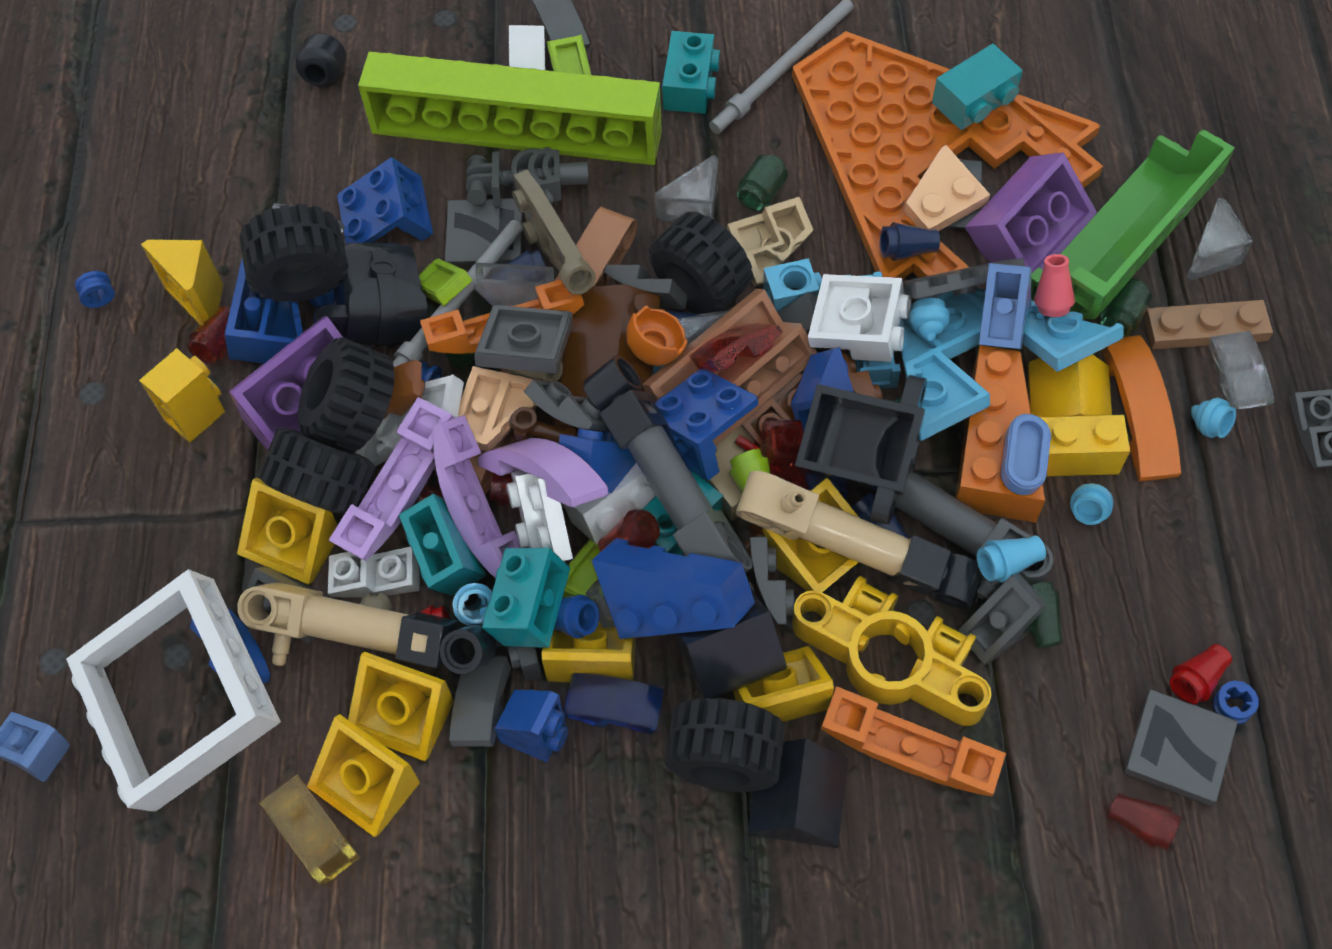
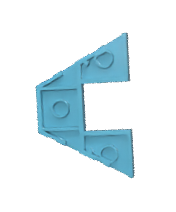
M976 287V292L953 296L952 291L937 294L938 299L945 302V308L949 311L950 320L943 331L936 335L932 341L923 339L919 333L914 331L909 318L901 319L899 326L904 327V344L901 355L906 380L909 375L927 378V388L922 408L925 409V415L918 437L920 441L990 406V393L950 360L979 345L986 291L984 289ZM1031 300V309H1027L1022 344L1058 372L1123 339L1124 326L1116 323L1110 328L1084 321L1083 314L1074 311L1061 317L1044 316L1038 311V306L1035 302Z

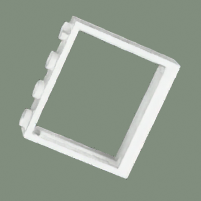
M189 569L66 658L73 674L72 683L80 692L87 708V720L96 730L103 747L101 751L102 756L113 771L118 784V795L127 805V808L156 812L281 723L214 579ZM188 608L236 715L149 777L104 668L184 609Z

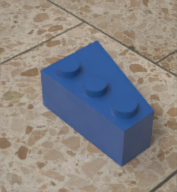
M241 259L225 331L228 355L231 360L264 364L303 333L298 303L290 301L277 302L274 299H265L260 297V294L250 290V285L247 284L243 259Z
M619 538L613 540L592 559L620 639L734 628L755 604L743 564L740 562L694 553L682 556L667 553L664 547L653 545L650 549L632 546L629 545L628 540Z

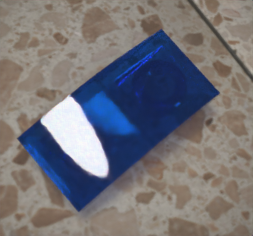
M573 673L564 708L565 717L603 728L612 723L651 735L657 730L664 689L616 677Z

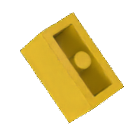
M176 348L139 381L163 420L191 443L226 411L218 398L222 394L221 391L208 378L211 372L207 366L196 356L189 359Z
M1124 415L1041 417L1051 432L1046 477L1116 475L1120 473L1130 453Z

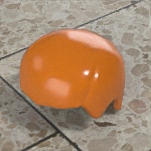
M644 306L636 314H632L626 328L627 345L635 357L648 365L661 366L675 361L683 353L688 343L685 330L678 319L662 309H650L648 306Z

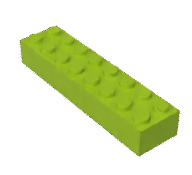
M368 52L358 84L372 134L521 151L549 147L552 150H558L559 155L647 165H655L662 132L660 82L538 70L535 68H519L498 64L472 63L461 60L454 61L397 55L393 53Z

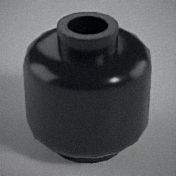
M324 33L312 34L305 39L297 54L296 69L298 74L312 86L329 87L335 84L346 65L347 54L345 48L339 40L331 35Z

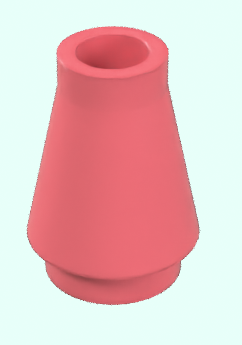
M1052 254L1044 259V268L1034 297L1038 311L1044 316H1064L1070 312V308L1075 303L1069 270V258L1062 254Z

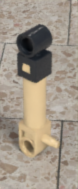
M762 471L750 472L735 512L741 519L793 541L802 538L887 574V580L920 594L930 593L933 599L948 606L960 609H970L972 607L982 576L977 561L963 555L953 554L949 549L915 535L901 536L818 501L819 494L792 484L775 475Z
M280 582L253 586L246 589L241 594L237 604L239 617L246 626L255 630L274 633L272 663L277 666L286 664L291 638L299 639L306 636L395 654V660L426 667L438 668L445 665L456 674H467L487 665L496 653V640L482 628V625L471 624L457 629L458 621L420 612L408 615L323 597V592ZM265 597L271 604L270 615L264 608ZM464 638L469 640L475 648L473 659L468 658L463 652L462 643Z

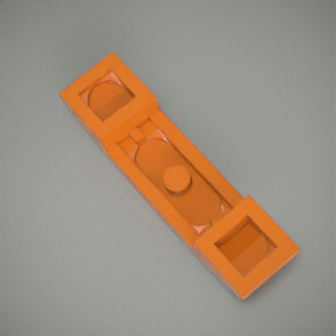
M556 280L536 286V300L513 307L572 312L573 315L584 306V301L581 294L570 293L561 280ZM457 309L420 320L429 351L453 354L475 353L490 313L462 321Z
M1141 335L1123 337V339L1103 348L1102 352L1105 363L1109 365L1110 377L1115 376L1126 413L1132 435V440L1129 444L1138 481L1179 477L1181 466L1177 434L1169 398L1160 370L1150 348Z
M836 686L821 726L823 731L844 744L902 771L959 790L990 797L994 794L1006 753L964 736L960 741L934 732L877 709L878 702Z

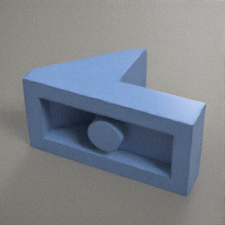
M989 263L979 345L1022 349L1027 309H1031V267Z
M11 712L0 727V759L20 767L42 782L48 779L70 746L67 740L50 725L15 712Z

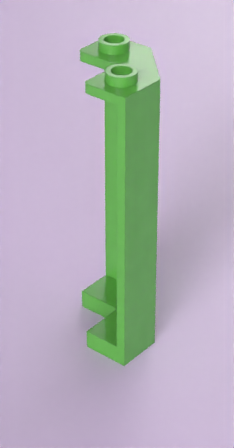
M1201 130L1196 135L1190 152L1178 143L1159 135L1154 140L1147 159L1062 251L1061 254L1069 258V270L1075 296V303L1070 308V312L1074 311L1083 314V319H1096L1224 173L1235 147L1206 130ZM1039 267L1031 274L1032 301H1034L1043 271Z

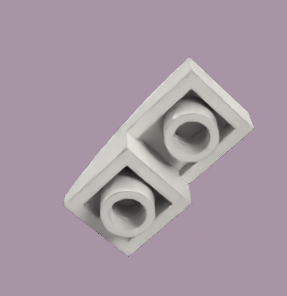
M509 25L510 67L545 70L544 26Z
M411 547L373 554L367 561L360 559L350 552L329 556L328 595L331 597H364L368 593L378 596L380 592L387 596L419 591L420 567Z

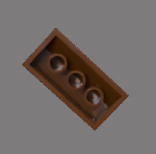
M627 284L592 287L587 292L581 294L584 306L573 314V325L561 360L563 372L558 382L566 386L572 393V396L587 397L583 386L584 380L616 355L622 356L634 367L642 384L653 375L654 366L645 364L635 357L627 345L626 328L632 314H636L644 306H648L650 309H659L660 296ZM553 417L552 425L564 429L570 426Z

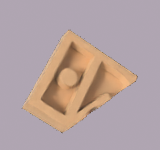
M945 145L940 149L907 200L904 212L917 227L940 231L985 206L989 201L990 194L949 147Z
M475 366L472 367L461 397L458 417L465 415L480 450L491 451L511 431L508 421L516 409L520 407L534 409L537 406L524 393L532 380L536 379Z

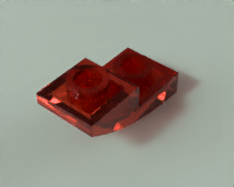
M760 323L735 327L703 344L690 355V358L698 369L720 372L731 367L736 362L737 356L756 358L764 355L771 349L772 342L783 331L778 325Z
M801 420L764 421L761 429V453L763 457H768L770 474L807 489L804 472L795 466L804 434Z

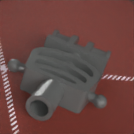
M549 147L526 149L519 152L512 161L510 171L501 170L499 151L492 152V163H487L486 158L482 155H473L468 160V169L466 171L467 200L476 206L484 204L487 195L493 196L494 206H501V187L503 185H512L514 191H516L517 187L513 175L524 170L530 172L550 204L562 199L561 186L589 184L587 162L560 163L559 151L552 150Z

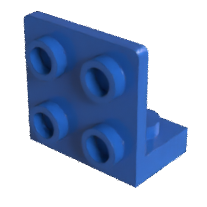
M393 157L374 168L337 195L346 244L373 243L396 227L421 241L433 235L421 175Z
M701 368L655 403L669 424L664 430L688 469L709 481L720 472L715 454L717 449L712 440L758 405V399L756 395Z

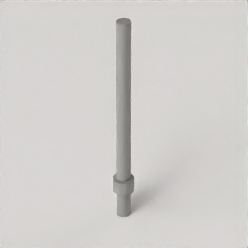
M842 0L741 94L737 93L725 103V109L709 123L710 129L715 134H720L731 122L740 120L751 109L750 105L854 9L853 3L850 0Z
M511 220L467 272L473 281L445 306L440 305L431 317L457 310L522 232L523 227L518 221ZM422 327L410 342L405 341L394 353V367L412 360L420 361L423 358L422 351L427 347V342Z

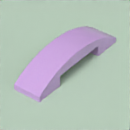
M417 397L396 431L401 439L358 507L353 504L350 505L331 535L330 542L364 561H367L384 544L401 523L399 514L412 507L435 467L433 447L434 426L454 419L452 414Z
M465 415L434 426L433 447L436 472L443 498L456 528L474 556L496 578V572L501 564L505 548H520L515 530L504 535L500 532L469 458L481 454V451Z
M530 438L488 451L477 458L479 467L500 476L517 470H523L544 479L547 497L571 508L608 495L607 485L592 467L573 451L547 439Z

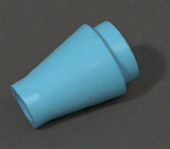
M1036 535L1028 538L987 541L985 546L977 551V563L983 577L988 581L996 580L1000 583L1006 581L1011 575L1017 574L1034 563L1044 560L1046 557L1044 543Z
M471 583L461 587L453 599V611L457 619L466 625H482L492 591L487 586L479 583ZM476 594L478 596L477 601L473 605L464 604V601L468 600L469 595Z

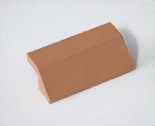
M755 289L690 343L675 361L664 365L642 385L645 391L649 392L654 402H656L699 369L704 368L756 395L758 405L712 440L715 446H717L803 371L807 366L810 356L816 354L817 351L815 347H810L808 335L802 324L783 322L765 289Z

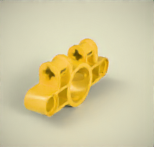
M861 575L854 582L843 603L816 590L806 591L796 599L792 617V629L795 635L802 641L845 663L851 684L865 698L888 705L899 704L912 699L962 726H972L983 717L991 699V688L981 676L962 667L977 636L970 633L966 636L943 624V618L936 616L927 631L913 617L893 611L899 595L895 593L888 595L866 583V578ZM813 611L821 615L823 619L818 622H810L804 619L802 614ZM891 635L895 636L902 644L912 646L919 659H917L909 678L902 681L888 682L885 681V677L879 674H871L864 668L859 659L858 651L863 653L869 643V639L875 636ZM970 694L976 698L978 705L974 707L966 706L960 702L958 695Z

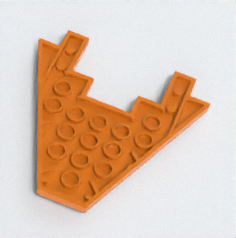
M847 31L792 67V78L875 272H881L882 277L904 279L913 272L918 278L969 268L941 241L939 250L936 253H925L897 261L882 257L880 252L879 238L883 226H890L892 222L917 227L904 212L905 205L943 146L947 145L955 155L969 147L994 169L1020 150L1029 157L1064 152L1084 188L1101 175L1104 167L1081 148L1098 135L1100 125L1018 94L1008 105L1002 104L981 122H974L960 130L932 103L936 78L950 69Z

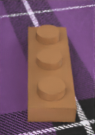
M1264 300L1147 308L1144 314V321L1152 350L1269 341L1273 334Z

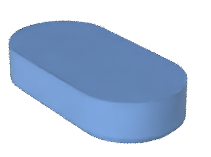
M1032 414L1017 416L1011 422L1005 434L1001 479L1010 491L1019 495H1030L1036 492L1045 481L1047 475L1051 432L1044 420Z

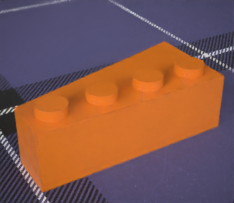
M980 345L973 367L972 379L990 393V406L966 418L955 498L981 514L1036 523L1045 503L1043 484L1033 494L1019 495L1010 491L1001 479L1006 431L1017 416L1031 414L1021 352Z

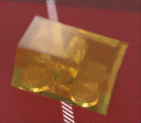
M295 775L259 803L307 871L322 887L360 858L298 775Z

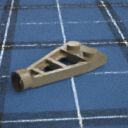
M524 170L514 174L517 190L513 191L512 194L519 212L524 213L526 222L521 225L530 245L535 243L543 255L560 271V280L570 293L578 295L587 292L595 283V272L583 259L554 208L530 172Z

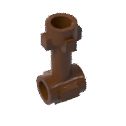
M529 407L516 409L508 421L510 430L514 431L517 442L530 438H541L559 444L560 434L577 436L579 429L572 425L564 429L537 421L535 410Z

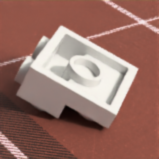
M823 274L808 334L810 347L831 349L840 347V349L850 350L851 358L854 360L892 362L894 351H902L904 344V327L899 326L901 319H908L909 312L911 311V296L905 295L902 278Z
M523 470L511 472L513 482L507 483L506 487L511 507H519L522 523L515 524L520 548H550L563 561L573 559L561 503L547 497L545 480Z

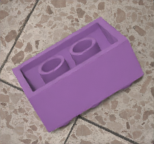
M1064 152L1031 156L965 228L985 259L993 263L1012 258H1024L1025 267H1031L1032 274L1038 267L1043 270L1044 259L1047 256L1061 254L1097 214V211Z
M328 316L321 318L229 391L243 421L266 450H269L276 429L290 428L300 431L298 406L308 372L322 350L335 338L339 339L342 337Z

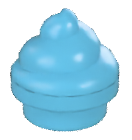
M928 297L919 299L913 303V309L909 312V322L912 328L927 341L934 340L936 335L943 331L950 320V314L948 309L945 308V302L938 298Z
M1217 397L1203 401L1200 405L1192 406L1191 416L1202 435L1208 438H1214L1215 436L1224 438L1231 431L1235 423L1236 409L1229 406L1227 400Z
M1094 483L1083 484L1076 488L1070 500V508L1075 518L1087 525H1096L1106 520L1112 513L1114 504L1112 494L1108 489Z

